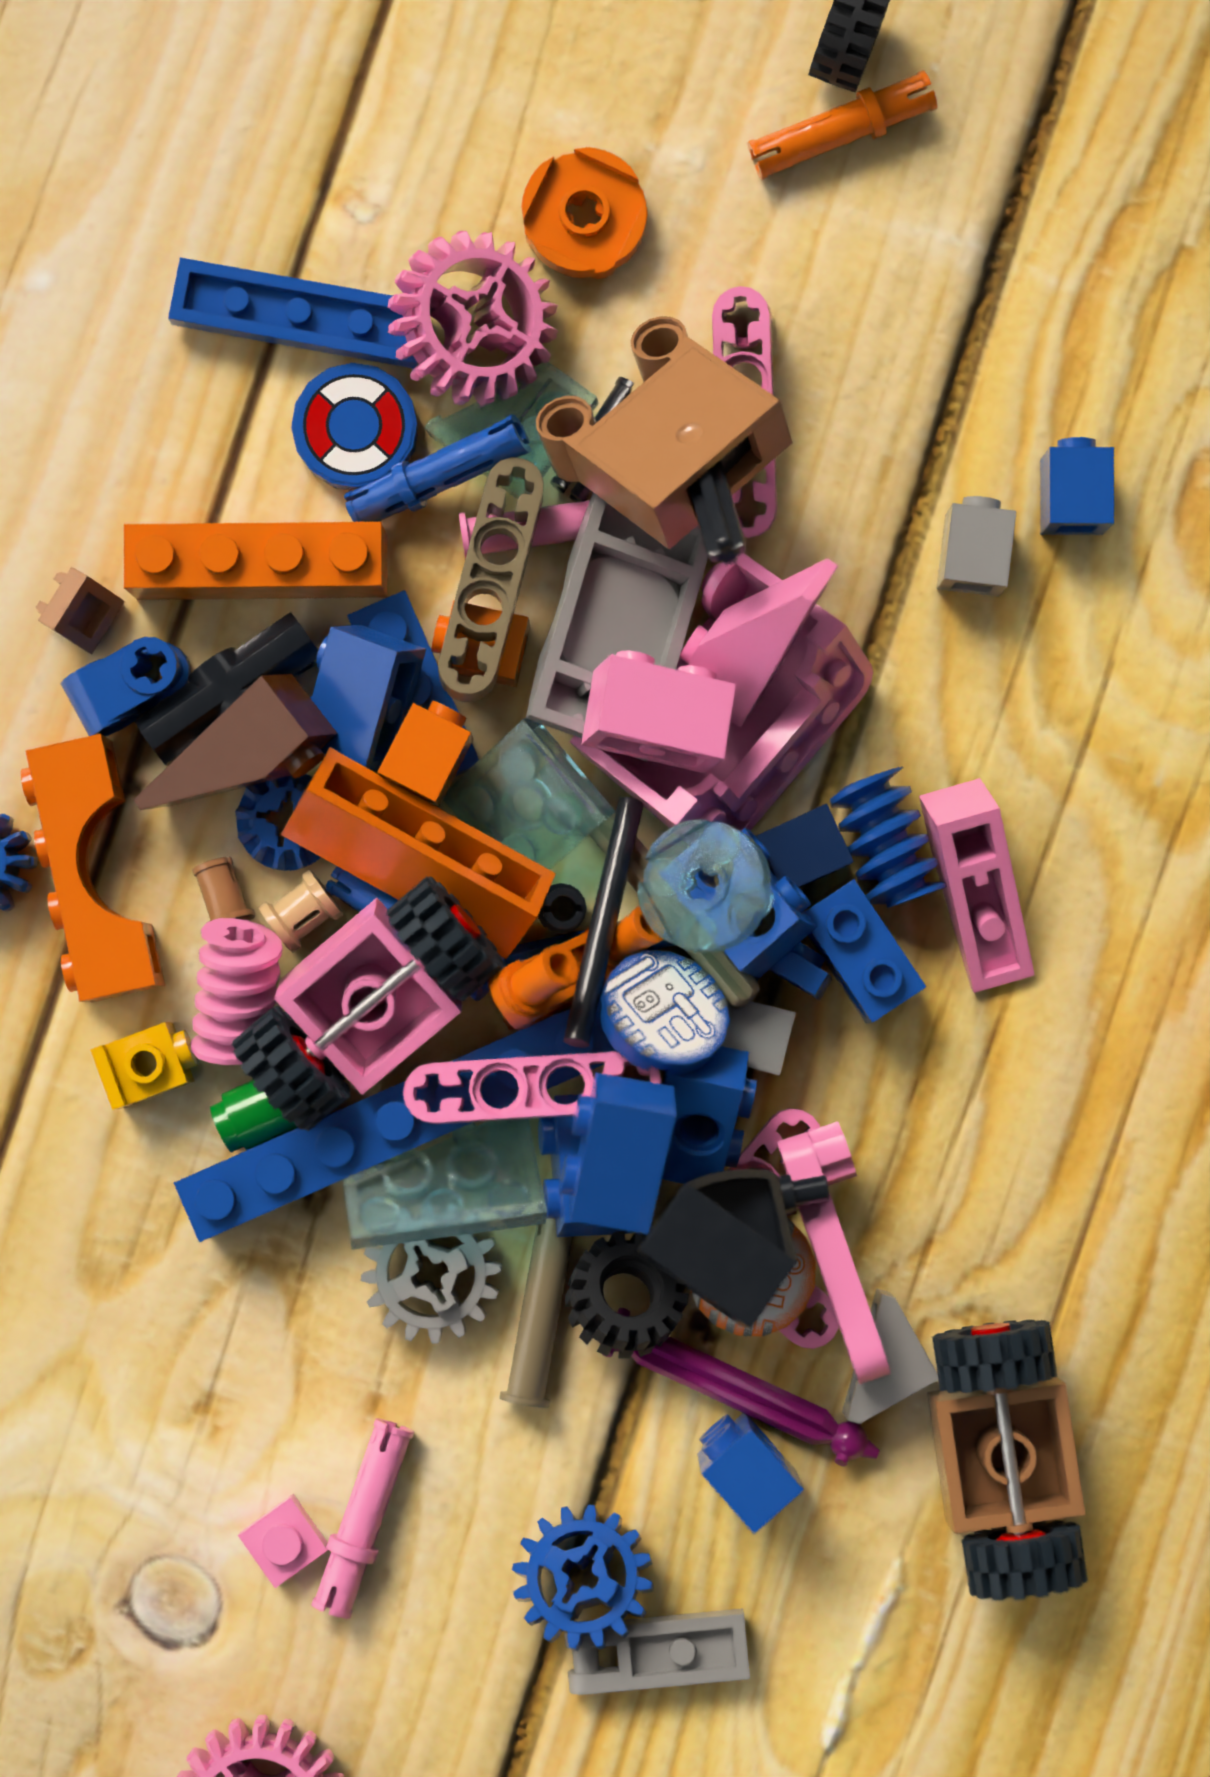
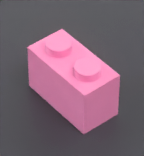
M620 651L616 655H609L593 671L581 745L701 773L707 772L724 760L736 684L717 680L714 671L703 667L682 666L675 670L655 665V659L652 656L641 652Z

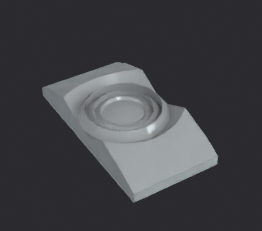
M593 492L568 559L563 590L555 617L539 656L526 719L582 738L593 671L609 655H616L620 651L641 652L652 656L655 659V665L676 670L708 560L699 525L669 550Z

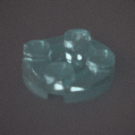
M692 819L679 823L661 834L651 845L645 857V860L649 862L644 870L643 882L639 881L638 900L644 918L658 936L694 953H716L740 944L755 931L761 919L770 912L773 906L774 895L770 888L771 874L764 853L747 834L722 822ZM701 870L711 877L717 875L719 879V885L715 888L716 895L709 902L704 898L693 900L690 891L694 890L697 886V880L694 875Z

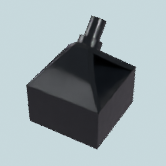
M738 1169L708 1174L686 1182L677 1190L650 1229L649 1234L645 1236L635 1251L739 1326L751 1329L798 1262L787 1215L797 1214V1207L830 1201L826 1177L822 1175L792 1181L790 1174L777 1176L769 1170Z

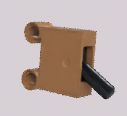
M669 316L655 317L639 325L633 332L630 341L643 384L598 422H596L592 409L586 400L577 396L556 398L539 411L536 418L537 432L553 471L559 478L567 482L582 483L669 550L699 525L707 557L712 562L723 561L725 565H731L736 563V557L746 550L745 539L732 495L793 443L782 405L778 398L689 338L686 328L680 320Z

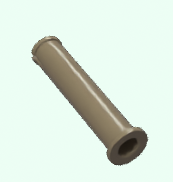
M538 1208V1220L507 1391L500 1392L499 1399L525 1406L549 1408L550 1400L544 1397L573 1237H557L555 1218H545L544 1208Z

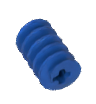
M903 766L849 784L829 801L831 808L852 810L838 824L839 830L846 833H860L861 836L847 847L851 856H864L870 859L856 871L857 880H876L878 885L865 896L871 904H886L887 908L947 887L945 882H925L924 876L938 865L937 859L917 858L915 852L929 841L928 834L907 833L906 828L921 815L919 810H899L897 804L912 793L910 786H890L889 780L902 770Z

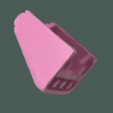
M744 553L736 557L737 561L734 564L725 565L724 562H720L714 565L708 571L702 583V605L709 615L708 620L702 627L709 631L724 609L783 580ZM816 604L767 690L742 727L730 721L725 758L707 772L701 773L654 761H643L632 756L581 745L582 738L576 736L569 742L630 796L643 802V807L687 844L692 846L718 822L738 832L745 827L751 831L863 698L872 681L873 668L848 627ZM679 658L676 670L679 667L687 666L688 663Z

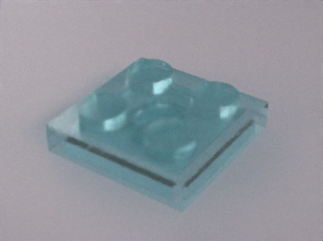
M526 718L522 719L448 789L443 798L445 803L461 821L549 870L554 868L616 812L545 726Z

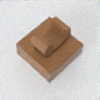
M71 566L68 573L58 572L53 578L60 586L50 602L47 604L39 601L36 605L37 611L41 614L38 621L92 655L125 601Z

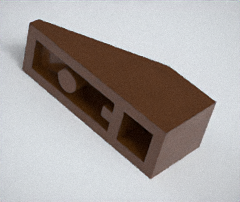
M292 674L263 675L133 801L140 810L161 808L291 775L293 778H298L311 771L322 761L325 754L321 749L338 733Z

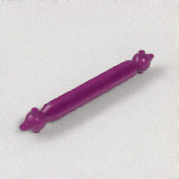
M619 1308L617 1311L620 1315L630 1316V1311L626 1308ZM668 1337L660 1347L655 1345L652 1352L640 1357L637 1350L631 1356L637 1364L806 1443L811 1445L830 1444L831 1450L836 1455L835 1463L839 1466L845 1467L848 1461L858 1459L859 1457L877 1459L880 1450L868 1439L865 1430L861 1427L862 1423L858 1424L847 1421L838 1424L826 1409L672 1337ZM612 1348L608 1356H603L610 1358L614 1352H619V1350Z

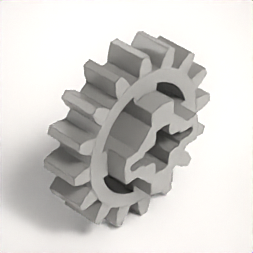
M432 1201L424 1202L421 1209V1218L414 1219L411 1212L404 1207L397 1211L398 1221L401 1226L399 1229L396 1230L385 1223H382L376 1229L380 1237L385 1241L383 1247L367 1246L365 1248L364 1255L377 1262L375 1269H370L361 1274L362 1282L377 1284L378 1291L367 1301L369 1308L385 1304L390 1311L385 1316L383 1325L389 1328L399 1319L407 1323L405 1339L410 1341L413 1340L420 1328L428 1329L432 1344H437L441 1340L443 1327L450 1326L451 1330L460 1338L466 1333L463 1319L466 1315L480 1322L487 1315L483 1306L478 1303L480 1297L486 1299L497 1298L499 1289L487 1283L486 1279L487 1276L501 1272L502 1263L486 1261L485 1253L496 1244L494 1237L478 1241L474 1236L481 1221L477 1217L469 1220L464 1226L456 1221L458 1217L457 1205L451 1204L444 1216L439 1217L435 1215ZM425 1229L448 1232L457 1237L462 1244L449 1248L434 1243ZM403 1241L404 1249L408 1255L404 1271L390 1279L389 1267L391 1257L397 1245ZM422 1255L428 1256L433 1264L444 1261L447 1265L448 1270L441 1277V1284L443 1286L441 1290L436 1288L431 1280L420 1283L417 1279L416 1273L423 1267ZM474 1265V1284L469 1296L461 1304L455 1285L459 1273ZM415 1297L430 1302L435 1313L438 1314L419 1313L406 1306L402 1301Z

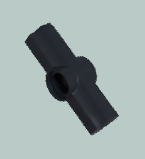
M289 612L238 649L235 647L227 648L206 660L189 675V683L161 700L146 713L144 712L134 722L153 751L162 760L164 765L168 767L260 676L292 674L296 678L316 665L318 649L292 612Z

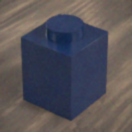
M827 803L756 835L771 854V857L764 862L778 880L786 875L799 888L843 869L854 862Z

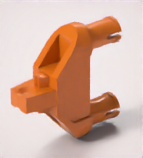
M645 903L636 907L629 915L617 922L604 983L610 973L626 957L643 952L650 946L657 944L658 941L661 942L666 938L668 923L660 909ZM589 928L575 938L560 945H553L542 953L523 962L517 960L510 963L488 979L491 998L496 1008L501 1011L503 1021L509 1030L514 1028L518 1030L526 1029L571 1007Z

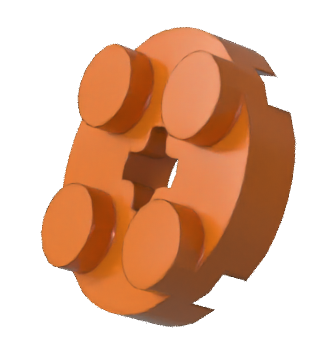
M592 147L574 149V153L564 154L557 159L553 156L543 162L527 182L521 205L526 241L537 257L556 272L575 278H607L618 267L625 264L638 250L647 226L648 212L646 199L638 183L639 179L633 169L613 153ZM587 198L592 199L596 202L595 213L601 219L596 224L588 223L584 228L575 226L574 216L567 212L571 204L582 206Z

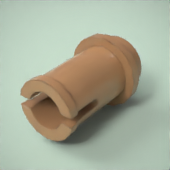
M232 857L209 860L192 869L194 876L197 878L210 921L217 918H236L251 921L255 917L254 909L246 908L233 868Z

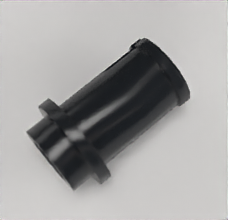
M564 883L553 884L550 886L537 917L543 927L551 932L560 934L572 932L581 925L585 918L587 909L585 898L572 885ZM560 896L567 897L573 904L571 916L564 921L557 920L552 915V912H550V906L553 901Z

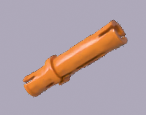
M924 70L919 71L914 76L875 92L868 87L856 93V100L832 108L829 111L759 139L747 141L752 160L773 151L778 153L757 162V165L754 167L761 180H764L772 174L867 135H870L872 139H877L887 133L886 128L927 111L936 110L938 106L934 90L916 98L908 99V96L926 90L927 86L931 85L927 73Z

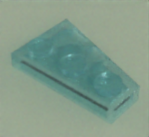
M529 1119L488 1121L479 1126L472 1122L452 1131V1138L425 1150L418 1151L413 1148L343 1179V1196L352 1250L546 1224L547 1210Z

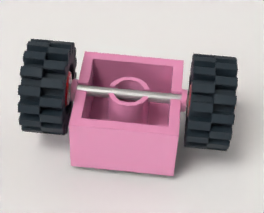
M427 876L389 909L378 898L374 899L281 978L274 998L281 1007H272L234 1039L232 1046L236 1050L233 1052L235 1057L243 1063L241 1068L244 1073L255 1081L253 1083L254 1087L259 1093L263 1091L268 1097V1103L275 1110L279 1108L283 1118L288 1122H294L296 1127L301 1130L306 1129V1131H310L350 1097V1088L344 1079L347 1078L362 1095L460 1014L462 1012V1001H465L483 986L488 979L504 968L505 965L503 964L502 957L497 953L498 950L494 943L487 939V934L483 928L474 922L473 916L467 909L464 910L461 907L459 900L452 893L449 895L446 888L440 882L437 883L433 877Z

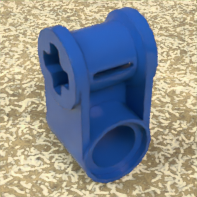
M143 637L134 640L132 643L103 659L81 667L63 679L60 684L89 736L102 734L107 737L132 724L144 712L146 713L161 700L188 683L191 666L188 657L180 648L156 637ZM153 655L167 660L159 668L162 679L159 681L145 676L153 668L150 661Z

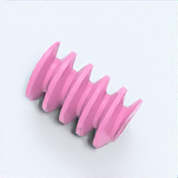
M217 918L207 922L201 929V936L208 944L203 945L199 949V960L206 967H202L197 972V984L203 990H200L195 995L194 1000L195 1007L201 1012L193 1018V1030L199 1035H196L191 1040V1052L198 1059L208 1063L241 1065L243 1063L235 1057L233 1052L236 1049L232 1046V1042L277 1002L274 999L277 992L275 984L280 977V968L277 961L282 955V941L275 932L261 924L236 918Z

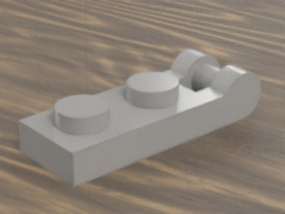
M743 1608L623 1620L629 1631L627 1637L623 1638L613 1628L605 1632L606 1647L617 1646L619 1666H599L598 1648L592 1641L591 1636H583L579 1651H572L574 1669L568 1671L569 1691L571 1694L576 1695L750 1679ZM564 1632L565 1646L566 1648H569L567 1641L568 1633Z

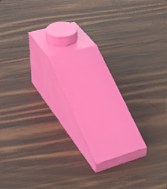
M825 559L724 609L709 631L698 625L684 646L679 658L688 663L687 666L710 669L716 673L717 680L736 684L730 721L739 727H742L767 690L837 569L838 565L831 560Z
M980 778L920 795L919 799L932 856L938 862L936 870L940 882H945L947 886L942 890L972 991L976 993L1035 976L1001 812L994 798Z

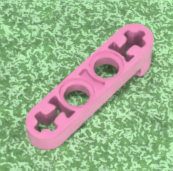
M738 286L728 289L719 296L713 308V354L731 367L740 363H750L756 366L762 376L761 387L774 396L773 318L771 309L762 295L752 288ZM740 302H747L750 310L759 311L760 313L759 321L749 323L747 337H738L735 326L731 323H726L728 312L734 311L736 304ZM762 341L761 355L740 351L724 357L725 343L731 344L735 348L748 349L756 347L758 342ZM776 458L762 469H766V483L762 484L753 481V497L755 501L765 502V515L756 516L754 527L750 528L743 527V520L741 517H738L744 537L751 538L762 535L770 529L776 519ZM742 487L732 495L734 504L742 500Z
M619 1052L429 1063L419 1066L410 1073L404 1085L403 1096L406 1107L412 1115L426 1123L432 1124L574 1116L577 1101L568 1105L558 1104L548 1095L547 1081L551 1073L562 1067L576 1069L582 1074L585 1082L582 1095L590 1096L594 1082V1075L590 1068L591 1065L605 1064L603 1074L619 1077L624 1075L625 1067L635 1065L631 1064ZM637 1067L639 1074L650 1075L652 1083L662 1084L657 1068L651 1067L647 1071ZM497 1071H506L512 1074L519 1086L518 1096L514 1103L502 1109L492 1108L487 1105L481 1093L485 1078ZM473 1072L469 1092L475 1107L474 1111L462 1112L463 1098L441 1100L440 1111L434 1113L430 1112V1106L427 1102L417 1100V1089L428 1087L430 1076L438 1075L440 1084L445 1087H464L460 1073Z
M838 1121L777 1141L787 1175L790 1174L792 1181L825 1175L829 1186L857 1176L846 1139ZM829 1193L830 1201L799 1206L798 1208L859 1384H863L890 1375L891 1371Z

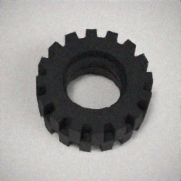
M834 0L808 75L856 93L890 0Z

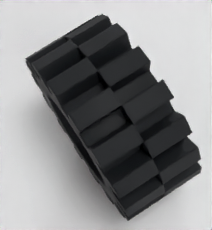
M624 1231L614 1232L608 1242H606L604 1237L596 1240L590 1250H586L581 1256L567 1284L570 1288L565 1295V1307L572 1306V1311L568 1316L572 1328L580 1324L583 1327V1331L579 1338L586 1345L594 1338L601 1343L597 1352L608 1356L612 1348L619 1350L618 1359H630L634 1351L637 1350L640 1357L651 1353L655 1345L660 1347L668 1339L684 1315L682 1312L688 1304L689 1294L683 1293L686 1287L635 1251L645 1238L646 1234L635 1232L631 1240H625ZM620 1273L631 1274L639 1278L646 1285L650 1294L648 1310L638 1316L631 1317L616 1313L609 1307L604 1298V1282L611 1276Z

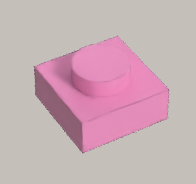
M294 1494L243 1529L238 1535L274 1588H277L328 1551L326 1548L328 1542Z

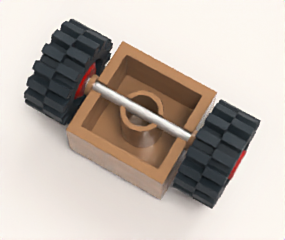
M1012 1320L996 1324L992 1322L981 1326L971 1325L962 1327V1329H951L945 1331V1333L935 1334L932 1340L940 1390L927 1392L945 1520L955 1534L975 1531L974 1534H967L962 1539L970 1595L977 1596L979 1599L992 1597V1600L1003 1601L1008 1597H1013L1014 1600L1026 1599V1596L1036 1595L1037 1598L1049 1596L1048 1593L1050 1592L1060 1594L1069 1591V1588L1083 1586L1082 1583H1087L1088 1577L1080 1526L1074 1522L1064 1523V1521L1055 1520L1084 1516L1085 1509L1066 1383L1057 1377L1050 1322H1046V1320H1023L1019 1322Z

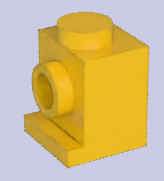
M164 1022L90 1049L112 1110L129 1107L195 1082L190 1068L198 1066V1059L191 1052V1039L186 1030L176 1032L173 1022ZM143 1051L152 1053L157 1062L155 1071L149 1076L141 1075L135 1066L137 1056Z

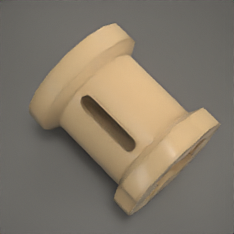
M310 869L302 874L303 882L272 905L265 902L258 907L267 923L292 953L301 947L300 939L331 917L338 920L344 915L334 898L326 892V887Z

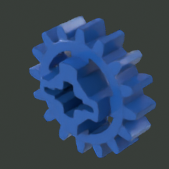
M595 1505L587 1506L583 1520H576L568 1506L562 1507L560 1516L562 1524L553 1527L550 1522L541 1518L537 1521L539 1529L544 1535L540 1541L536 1542L532 1539L523 1538L520 1542L531 1556L529 1562L514 1563L512 1566V1571L515 1574L527 1578V1585L513 1591L514 1598L519 1602H533L534 1606L528 1610L524 1619L530 1626L538 1624L544 1619L547 1620L548 1623L545 1627L543 1638L550 1643H553L562 1632L568 1633V1646L572 1651H579L583 1636H591L595 1646L599 1650L606 1647V1631L613 1628L623 1638L629 1635L627 1625L623 1621L628 1613L644 1618L646 1611L636 1601L638 1593L653 1592L654 1584L643 1577H639V1571L652 1565V1559L649 1554H633L632 1550L642 1538L636 1529L625 1533L623 1536L618 1534L622 1518L614 1512L603 1524L599 1522L598 1511ZM577 1535H592L588 1536L583 1546L566 1551L556 1547L567 1538ZM615 1548L620 1552L625 1564V1588L612 1580L608 1564L614 1556L613 1551ZM589 1562H594L591 1571L598 1579L597 1585L593 1589L588 1586H582L577 1594H572L575 1584L568 1577L571 1569L576 1567L577 1569L584 1570ZM542 1568L554 1576L557 1593L552 1600L551 1608L547 1604L542 1592ZM603 1604L611 1609L607 1614L595 1620L585 1622L574 1621L579 1618L583 1609Z

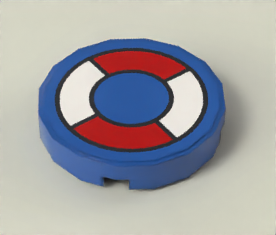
M348 363L328 368L307 383L295 403L291 429L296 451L311 473L334 488L349 490L368 485L391 473L393 465L403 460L409 461L415 452L418 423L412 399L398 379L377 366Z

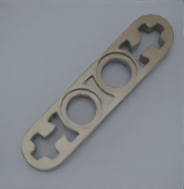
M510 457L501 460L491 469L487 477L439 657V679L442 687L450 697L461 702H475L483 699L492 691L497 681L541 512L544 480L540 470L532 462L523 458ZM513 477H519L524 479L525 490L532 494H521L519 496L515 509V521L503 517L506 507V492L499 485L510 486ZM491 513L497 516L488 518ZM517 522H526V525L521 526ZM496 534L506 535L516 542L518 553L511 562L495 565L488 562L482 555L481 547L484 541ZM479 594H489L496 597L503 608L499 619L489 625H478L472 622L465 612V607L470 599ZM460 632L475 641H481L477 654L478 669L486 673L484 676L473 675L470 684L459 683L458 671L451 668L452 664L463 665L469 648L468 638L457 639V635ZM495 641V645L490 647L484 642Z

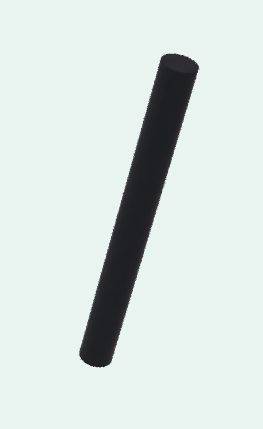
M621 797L618 800L563 1041L575 1047L586 1048L590 1045L644 804L640 800L631 797Z

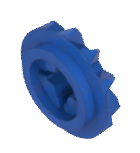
M308 774L298 778H293L291 775L246 787L240 804L235 811L238 839L251 857L266 867L292 871L305 868L321 858L287 838L284 839L283 847H280L281 838L278 836V827L269 823L267 819L260 818L261 813L280 812L283 808V803L287 802L288 793H292L291 802H293L294 811L312 778Z

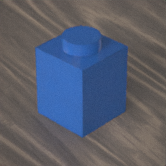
M1087 437L1060 439L1057 441V447H1049L1040 460V535H1104L1114 524V447H1096V440Z

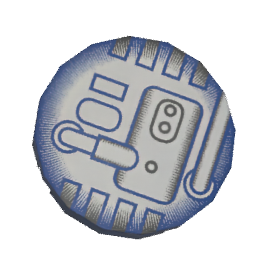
M646 950L626 957L610 973L603 985L601 992L602 1007L599 1011L601 1027L612 1047L631 1064L649 1071L651 1067L659 1070H668L665 1075H684L702 1068L725 1040L730 1021L726 998L714 978L696 962L670 951Z

